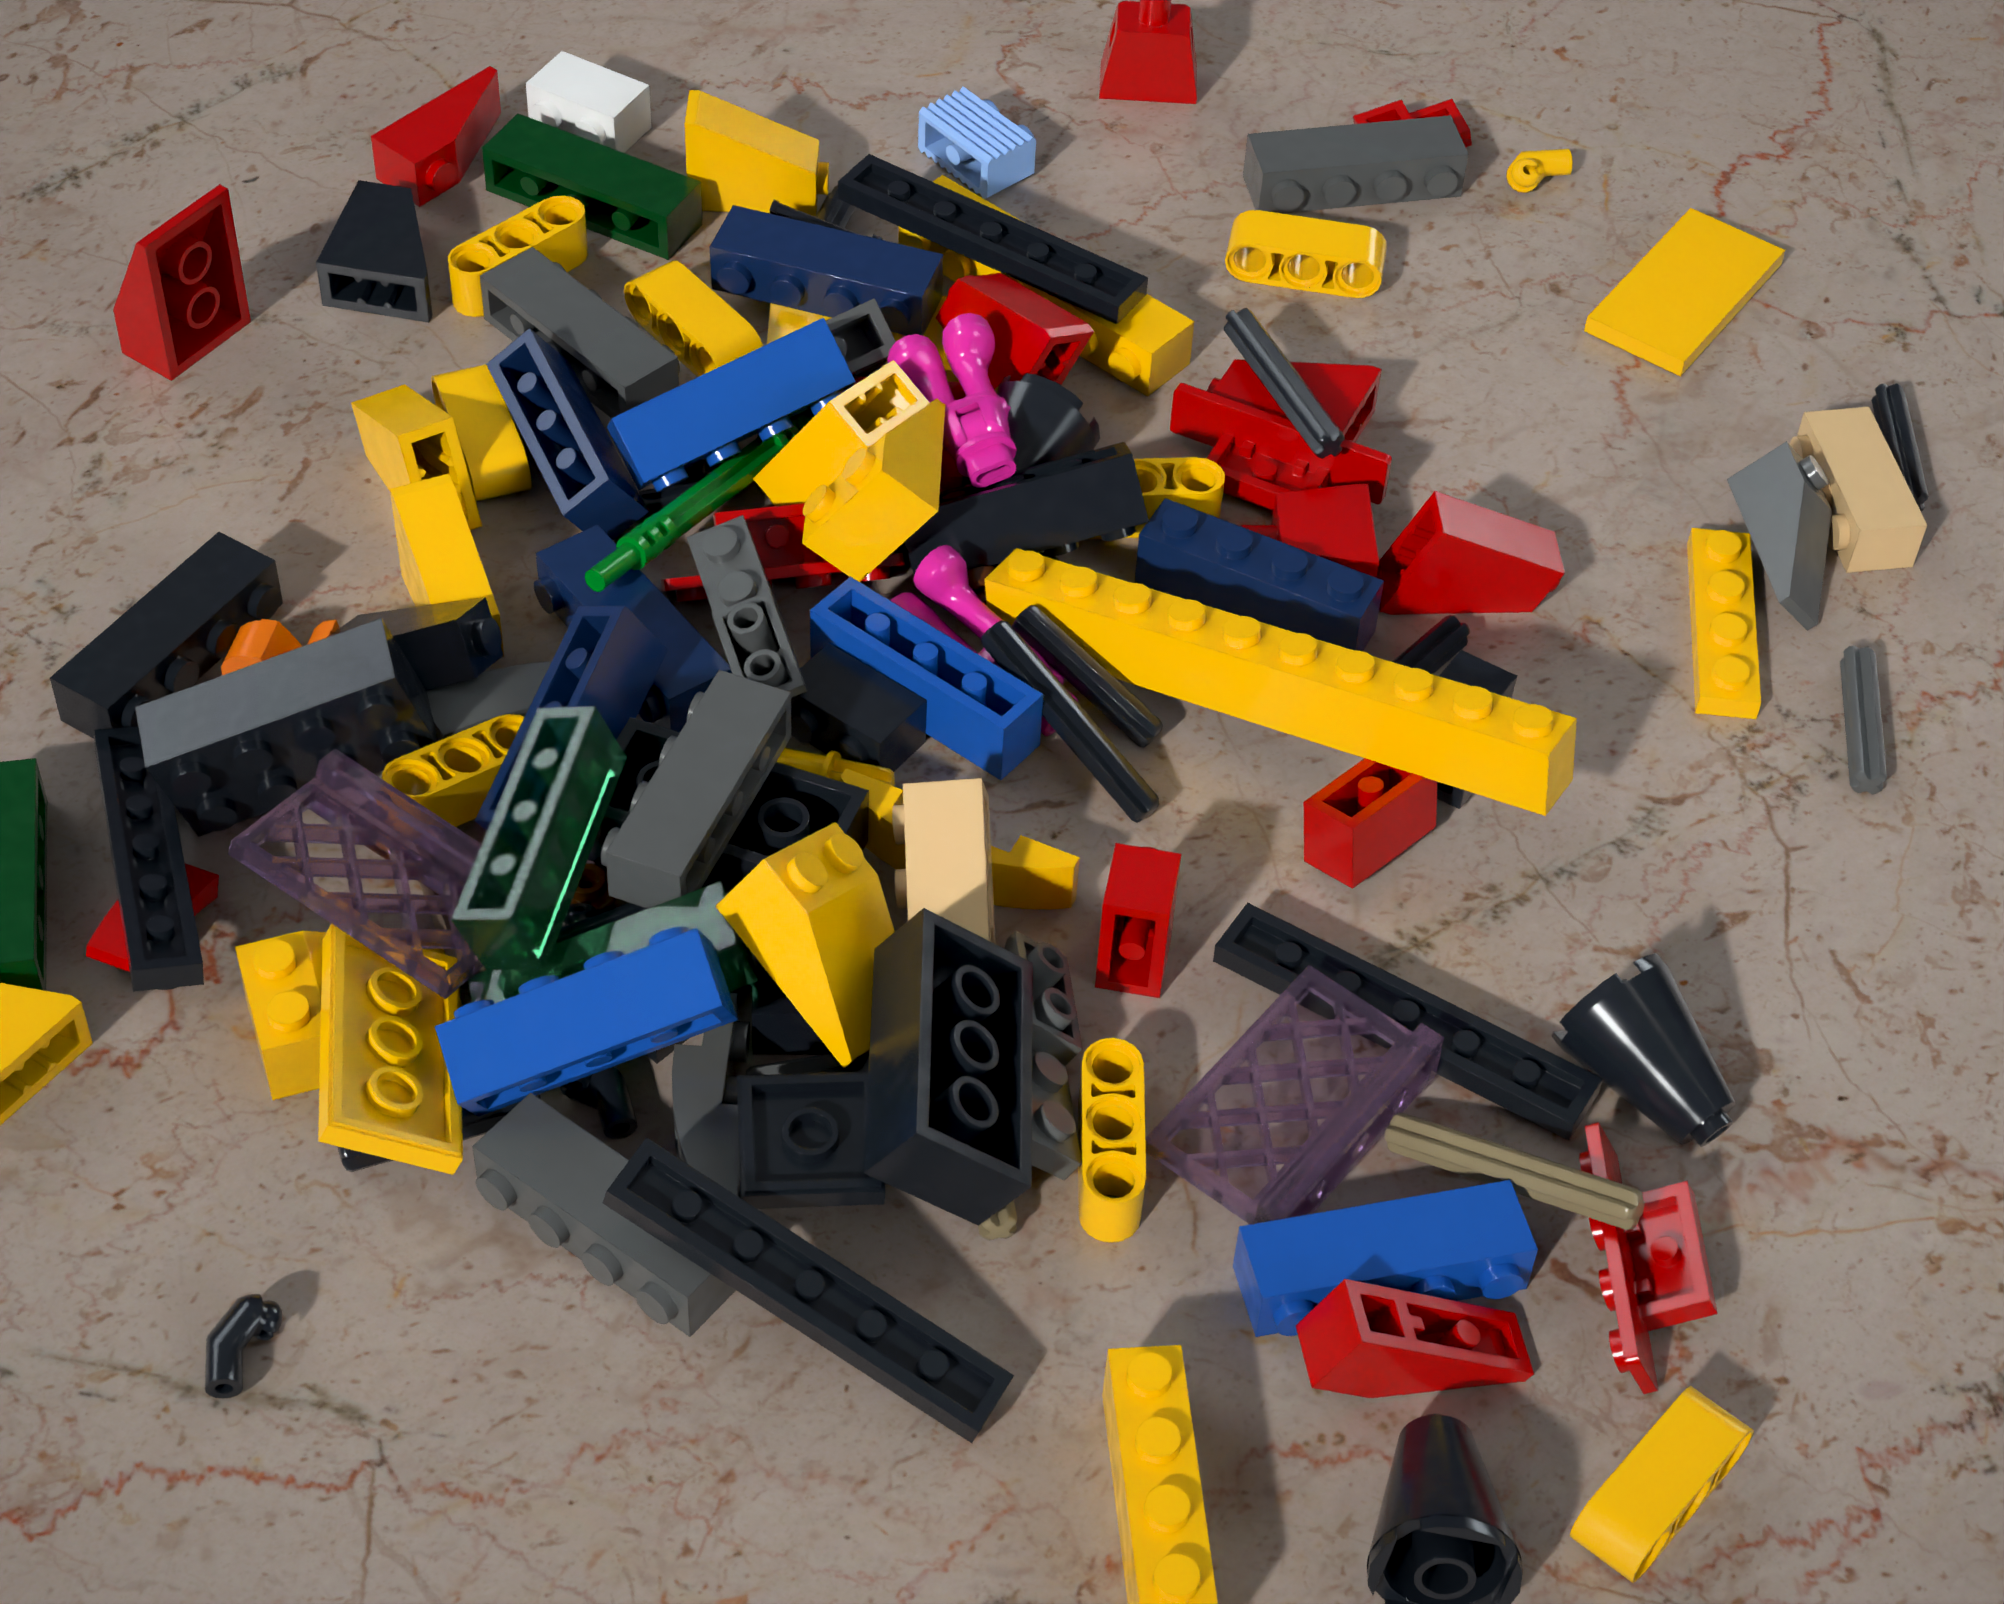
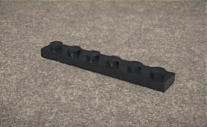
M871 154L863 158L838 181L839 200L1112 323L1118 324L1147 294L1148 277Z
M138 726L94 730L96 761L133 992L155 989L171 990L177 987L204 985L203 960L174 804L145 768Z
M1248 902L1215 944L1213 962L1567 1140H1570L1599 1094L1603 1078Z
M647 1137L606 1191L603 1200L604 1205L970 1443L974 1441L1014 1377L1013 1374Z

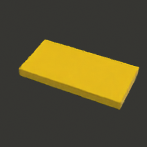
M1690 208L1587 316L1584 331L1681 376L1781 266L1785 250Z
M331 923L322 939L318 1142L454 1175L463 1160L462 1107L457 1104L435 1026L455 1019L454 1012L460 1008L458 958Z

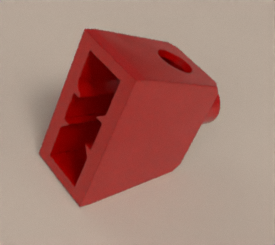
M1171 0L1122 1L1117 4L1101 59L1099 99L1196 104L1197 61L1192 14L1189 6L1186 4H1172Z
M1351 484L1281 492L1275 497L1271 525H1240L1243 528L1377 578L1379 557L1368 484Z

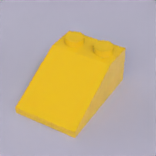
M936 398L885 433L868 450L865 448L857 450L847 461L842 474L828 487L826 485L817 487L808 497L803 507L802 513L805 516L802 544L847 576H851L860 582L933 517L939 510L945 404Z
M834 822L763 859L716 905V908L840 1065L845 1068L870 1051L874 949L895 931L878 874L864 858L857 842L846 835L839 825Z
M302 930L235 946L244 992L272 1100L319 1089L322 939L326 932ZM379 936L445 955L440 940Z

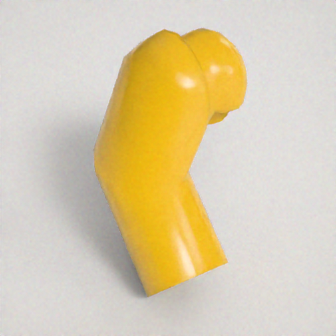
M1570 149L1521 151L1507 169L1506 179L1508 185L1517 192L1527 193L1534 190L1544 177L1570 175L1573 165Z

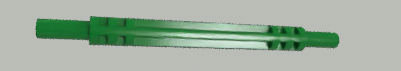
M811 409L791 417L790 419L794 427L773 439L762 442L758 435L754 441L741 450L740 454L728 459L659 512L652 514L643 523L633 528L631 532L621 537L617 541L616 550L585 573L587 585L593 591L601 592L630 569H642L664 550L671 547L678 538L754 481L753 478L814 417Z

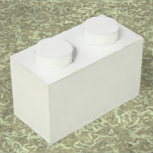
M561 51L526 82L529 118L623 153L651 129L650 89L648 84L572 54Z

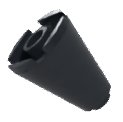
M1025 373L1020 381H1011V375L1003 378L995 389L996 394L1003 397L1010 406L1008 422L1010 435L1017 449L1013 459L1016 464V471L1094 450L1100 440L1099 425L1095 417L1088 424L1079 412L1083 402L1075 394L1055 381ZM966 477L964 485L971 484L969 477Z
M1656 953L1650 954L1633 962L1641 972L1630 980H1621L1617 973H1615L1583 997L1561 1019L1560 1024L1565 1030L1553 1031L1552 1038L1563 1051L1588 1071L1603 1078V1083L1678 1143L1683 1145L1695 1139L1699 1146L1703 1147L1719 1137L1733 1124L1732 1119L1727 1113L1734 1107L1735 1100L1668 965Z
M1429 1414L1412 1420L1401 1430L1367 1559V1582L1372 1595L1376 1591L1385 1600V1604H1511L1520 1593L1523 1575L1522 1559L1471 1430L1462 1421L1442 1414Z

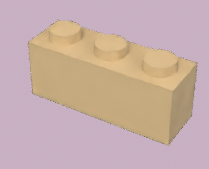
M1870 407L1804 412L1798 434L1791 439L1790 446L1803 459L1812 455L1828 478L1829 484L1822 488L1832 510L1828 545L1832 550H1836L1846 573L1913 567L1927 528V523Z
M982 778L904 783L903 805H894L892 810L895 844H905L906 869L895 870V894L898 909L907 908L909 921L925 908L995 944L989 795Z

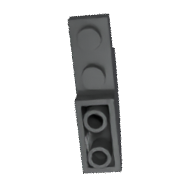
M739 516L686 537L713 612L711 614L732 674L791 692V698L807 692L778 603L765 574L744 516Z
M1014 931L1007 938L1004 949L1033 963L1032 1165L1065 1181L1082 1164L1066 1065L1083 1049L1068 960L1053 945L1045 942L1038 943Z
M730 993L738 1018L737 993ZM736 1020L704 1032L702 1046L674 1044L672 1097L677 1157L741 1198L737 1076H733L735 1062H747L750 1022Z

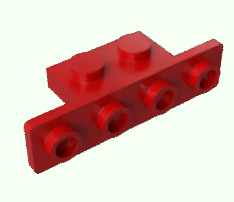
M1180 383L1174 390L1170 430L1175 434L1214 447L1206 459L1216 462L1223 469L1225 474L1223 493L1271 510L1274 509L1275 497L1281 492L1368 484L1371 503L1381 504L1386 496L1392 457L1389 454L1344 439L1340 444L1342 447L1340 454L1335 457L1330 454L1321 459L1315 456L1288 419L1185 383Z
M805 503L713 513L714 526L739 516H744L771 587V579L795 577L796 589L832 585L831 573L842 572L802 544L805 521L802 511ZM903 553L890 554L860 582L891 578L890 566L905 565ZM700 575L661 579L662 591L676 590L677 602L708 599Z
M1600 1123L1585 1125L1589 1151L1579 1153L1581 1171L1622 1184L1617 1154ZM1688 1181L1642 1192L1645 1207L1634 1229L1625 1230L1589 1218L1595 1243L1601 1252L1606 1251L1608 1268L1599 1270L1601 1291L1608 1309L1611 1312L1616 1311L1619 1329L1609 1331L1612 1355L1619 1372H1630L1643 1394L1659 1391L1648 1331L1718 1314L1696 1198Z

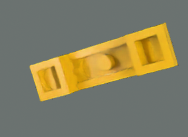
M846 768L840 776L841 782L869 790L868 842L865 847L895 869H906L905 844H895L892 822L893 806L903 805V790ZM1022 835L1019 836L1010 852L991 846L994 905L1048 910L1072 907L1077 896L1080 857Z

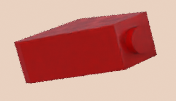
M1002 273L980 276L969 275L958 278L950 287L948 296L935 317L943 330L950 320L961 314H977L988 321L995 337V352L988 368V376L994 390L1005 376L1011 375V381H1020L1025 373L1036 374L1062 385L1094 333L1087 322Z
M1234 359L1221 379L1215 377L1207 389L1208 392L1288 419L1246 360ZM1290 362L1343 432L1344 439L1356 443L1375 412L1382 369L1371 365Z
M1434 491L1379 560L1377 578L1384 580L1380 612L1389 615L1533 612L1545 596L1557 588L1565 574L1555 531Z

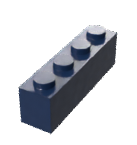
M733 205L709 247L711 286L714 290L831 318L875 298L890 331L906 336L913 334L924 335L943 296V254Z
M529 328L486 364L562 515L582 531L598 524L614 540L649 512L567 359Z
M1164 498L1139 534L1134 583H1140L1150 589L1183 599L1196 600L1203 605L1239 616L1252 617L1259 622L1295 633L1308 634L1315 639L1351 650L1364 651L1376 630L1384 580Z
M598 524L537 552L538 580L534 581L535 595L542 608L548 614L555 613L567 626V629L578 606L625 605L667 647L668 651L638 714L645 722L681 732L687 722L688 710L696 693L699 691L705 693L719 670L732 673L729 664L641 570L630 569L601 592L593 591L587 585L585 573L616 550V543Z
M625 605L578 606L476 816L475 821L521 862L569 863L575 848L579 844L575 806L629 718L636 719L668 651L667 647Z

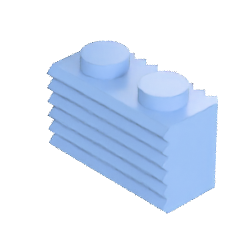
M962 86L959 92L954 90L951 96L947 94L943 100L939 98L935 104L931 102L927 108L923 106L919 111L918 148L920 152H925L928 158L932 157L934 163L939 162L941 168L945 167L948 174L952 172L955 179L960 178L962 184L966 183L969 189L973 188L975 193H980L983 199L1034 174L1036 139L1032 132L1025 125H1016L1002 115L992 101L988 99L982 100Z

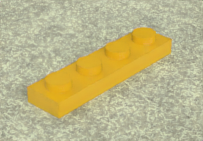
M1691 528L1687 542L1695 713L1756 719L1761 706L1750 533Z

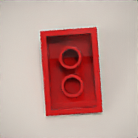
M221 184L136 243L113 309L122 353L171 381L251 322L229 190Z

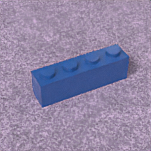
M821 318L611 418L607 429L638 491L653 484L656 492L659 493L689 478L685 468L706 459L709 466L714 467L740 454L742 451L738 443L759 434L762 442H765L787 432L794 427L790 419L791 417L808 409H811L815 416L830 400L849 389L856 381L825 319Z
M851 576L810 609V659L830 643L926 699V734L997 779L1002 780L1040 746L1044 694Z
M685 926L673 927L653 935L648 940L649 946L625 955L622 951L602 953L587 960L583 964L585 969L583 971L561 979L555 975L535 978L519 987V995L494 1003L493 1000L475 1001L458 1008L454 1012L455 1019L435 1026L457 1104L479 1117L520 1102L529 1093L536 1096L738 1020L714 944L698 928L689 930Z
M1511 1180L1239 1226L1233 1269L1255 1337L1277 1333L1284 1336L1298 1335L1296 1325L1344 1279L1454 1301L1478 1297L1502 1299L1511 1296L1518 1290L1527 1289L1538 1248Z

